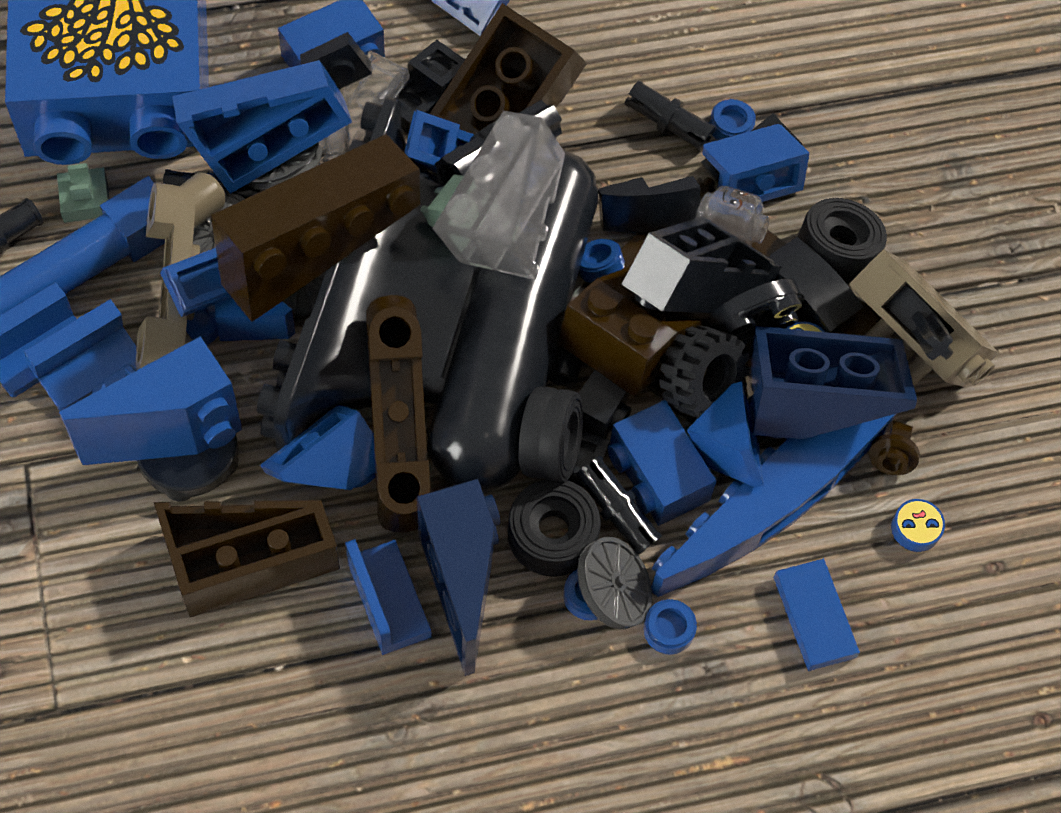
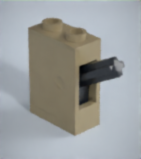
M883 249L849 284L881 317L864 336L890 338L896 332L903 339L907 360L915 353L918 354L909 364L914 387L932 369L945 382L963 387L969 382L973 386L977 385L994 369L995 365L991 360L999 352L905 260Z

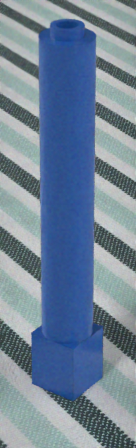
M145 177L100 205L101 216L1 275L0 315L55 282L67 294L125 257L129 256L133 262H136L165 244L164 239L146 237L148 206L154 184L150 177Z

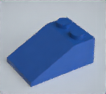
M201 336L59 411L82 465L197 455L209 448L216 449L226 445L234 438L236 433L242 430L232 383Z

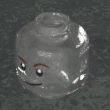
M720 186L714 193L707 192L700 203L696 218L704 216L713 224L750 246L753 242L760 244L763 241L770 220L769 216L763 215V202L758 195L731 186Z

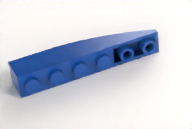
M896 414L806 439L785 438L786 441L777 450L769 446L760 455L764 484L753 487L735 480L720 497L719 502L722 506L712 516L706 512L702 513L687 530L686 536L689 539L678 550L670 546L654 563L652 569L656 573L651 586L652 593L660 597L700 580L751 553L791 526L821 501L869 452L871 443L877 437L887 433Z

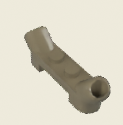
M198 172L180 186L159 182L153 184L148 206L146 237L165 240L163 267L200 254V245L193 244L194 229L208 220L212 214L223 209L225 204L224 189L212 175ZM163 278L159 318L147 316L138 329L136 370L193 341L186 332L187 320H193L195 312L184 317L180 316Z

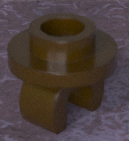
M893 420L890 434L879 436L871 443L869 459L875 468L889 475H905L917 467L920 452L917 445L910 440L913 426Z

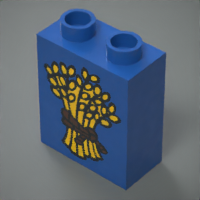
M8 0L5 104L25 157L38 156L53 164L71 165L86 160L91 153L134 150L139 155L147 158L167 159L181 154L186 147H195L177 124L172 96L209 87L206 0Z

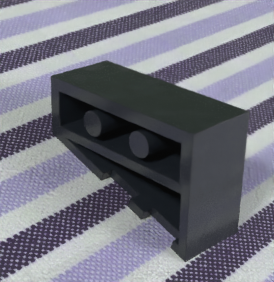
M703 216L650 232L622 285L635 293L634 299L639 304L654 311L713 313L718 307L733 297L756 286L775 281L782 266Z

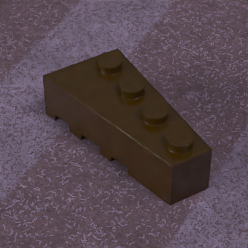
M385 134L212 214L211 221L221 285L251 322L255 321L420 205V169Z

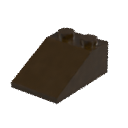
M502 3L430 114L460 124V130L476 134L504 116L506 119H509L540 100L548 105H554L556 108L563 101L587 65V62L573 48Z
M630 267L597 278L567 304L558 344L636 398L662 373L660 371L662 362L667 363L669 358L665 353L668 347L674 348L676 346L674 339L677 335H685V329L689 327L697 328V325L709 327L707 321L712 313L654 311L642 306L634 299L635 293L622 285Z

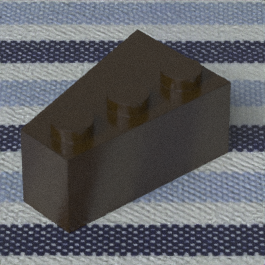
M321 500L254 501V505H222L221 501H204V506H171L170 502H154L179 589L190 618L340 569L337 545Z

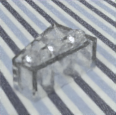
M503 111L433 226L435 232L460 263L536 280L539 269L535 262L539 242L545 241L548 231L544 220L548 204L555 201L565 158V152L542 117Z

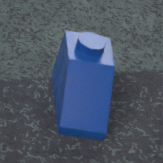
M337 405L260 466L266 474L284 482L344 490L359 488L368 484L376 477L373 432L359 411Z

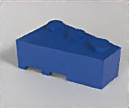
M320 60L172 96L177 124L230 194L352 123L342 93Z

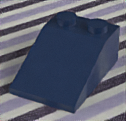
M755 326L749 353L750 360L747 363V366L750 367V376H746L753 435L771 438L806 439L915 409L917 397L903 339Z
M478 479L417 496L418 537L465 676L475 673L492 567L493 546L499 544L496 526L501 524L492 494L488 496L483 495Z

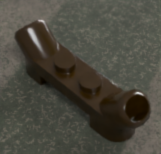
M387 295L371 301L366 309L378 522L384 529L391 532L405 533L418 530L417 496L430 493L421 360L423 357L422 337L419 321L417 320L416 307L412 301L404 296Z

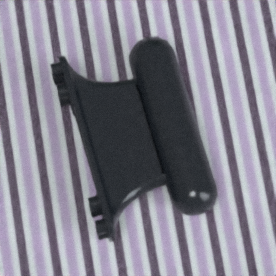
M386 97L383 105L367 101L360 123V128L367 131L363 141L352 140L349 151L387 134L404 152L406 141L401 127V101L391 97ZM541 148L528 153L524 161L514 166L507 178L500 204L481 199L487 213L462 246L446 243L439 229L430 226L420 210L421 207L429 206L436 198L434 191L441 186L435 176L430 174L423 166L413 162L420 169V205L329 268L324 276L311 316L305 320L298 343L279 341L273 359V370L280 371L276 386L265 383L257 403V413L264 415L260 430L261 436L276 439L277 449L280 450L305 431L322 413L343 403L371 398L366 309L370 302L378 297L387 295L404 296L410 299L416 307L417 320L421 328L424 402L437 404L427 440V451L433 465L444 480L453 485L478 479L482 492H490L510 483L520 471L519 436L524 410L532 391L537 387H547L567 304L570 303L598 205V185L595 173L581 157L563 148Z

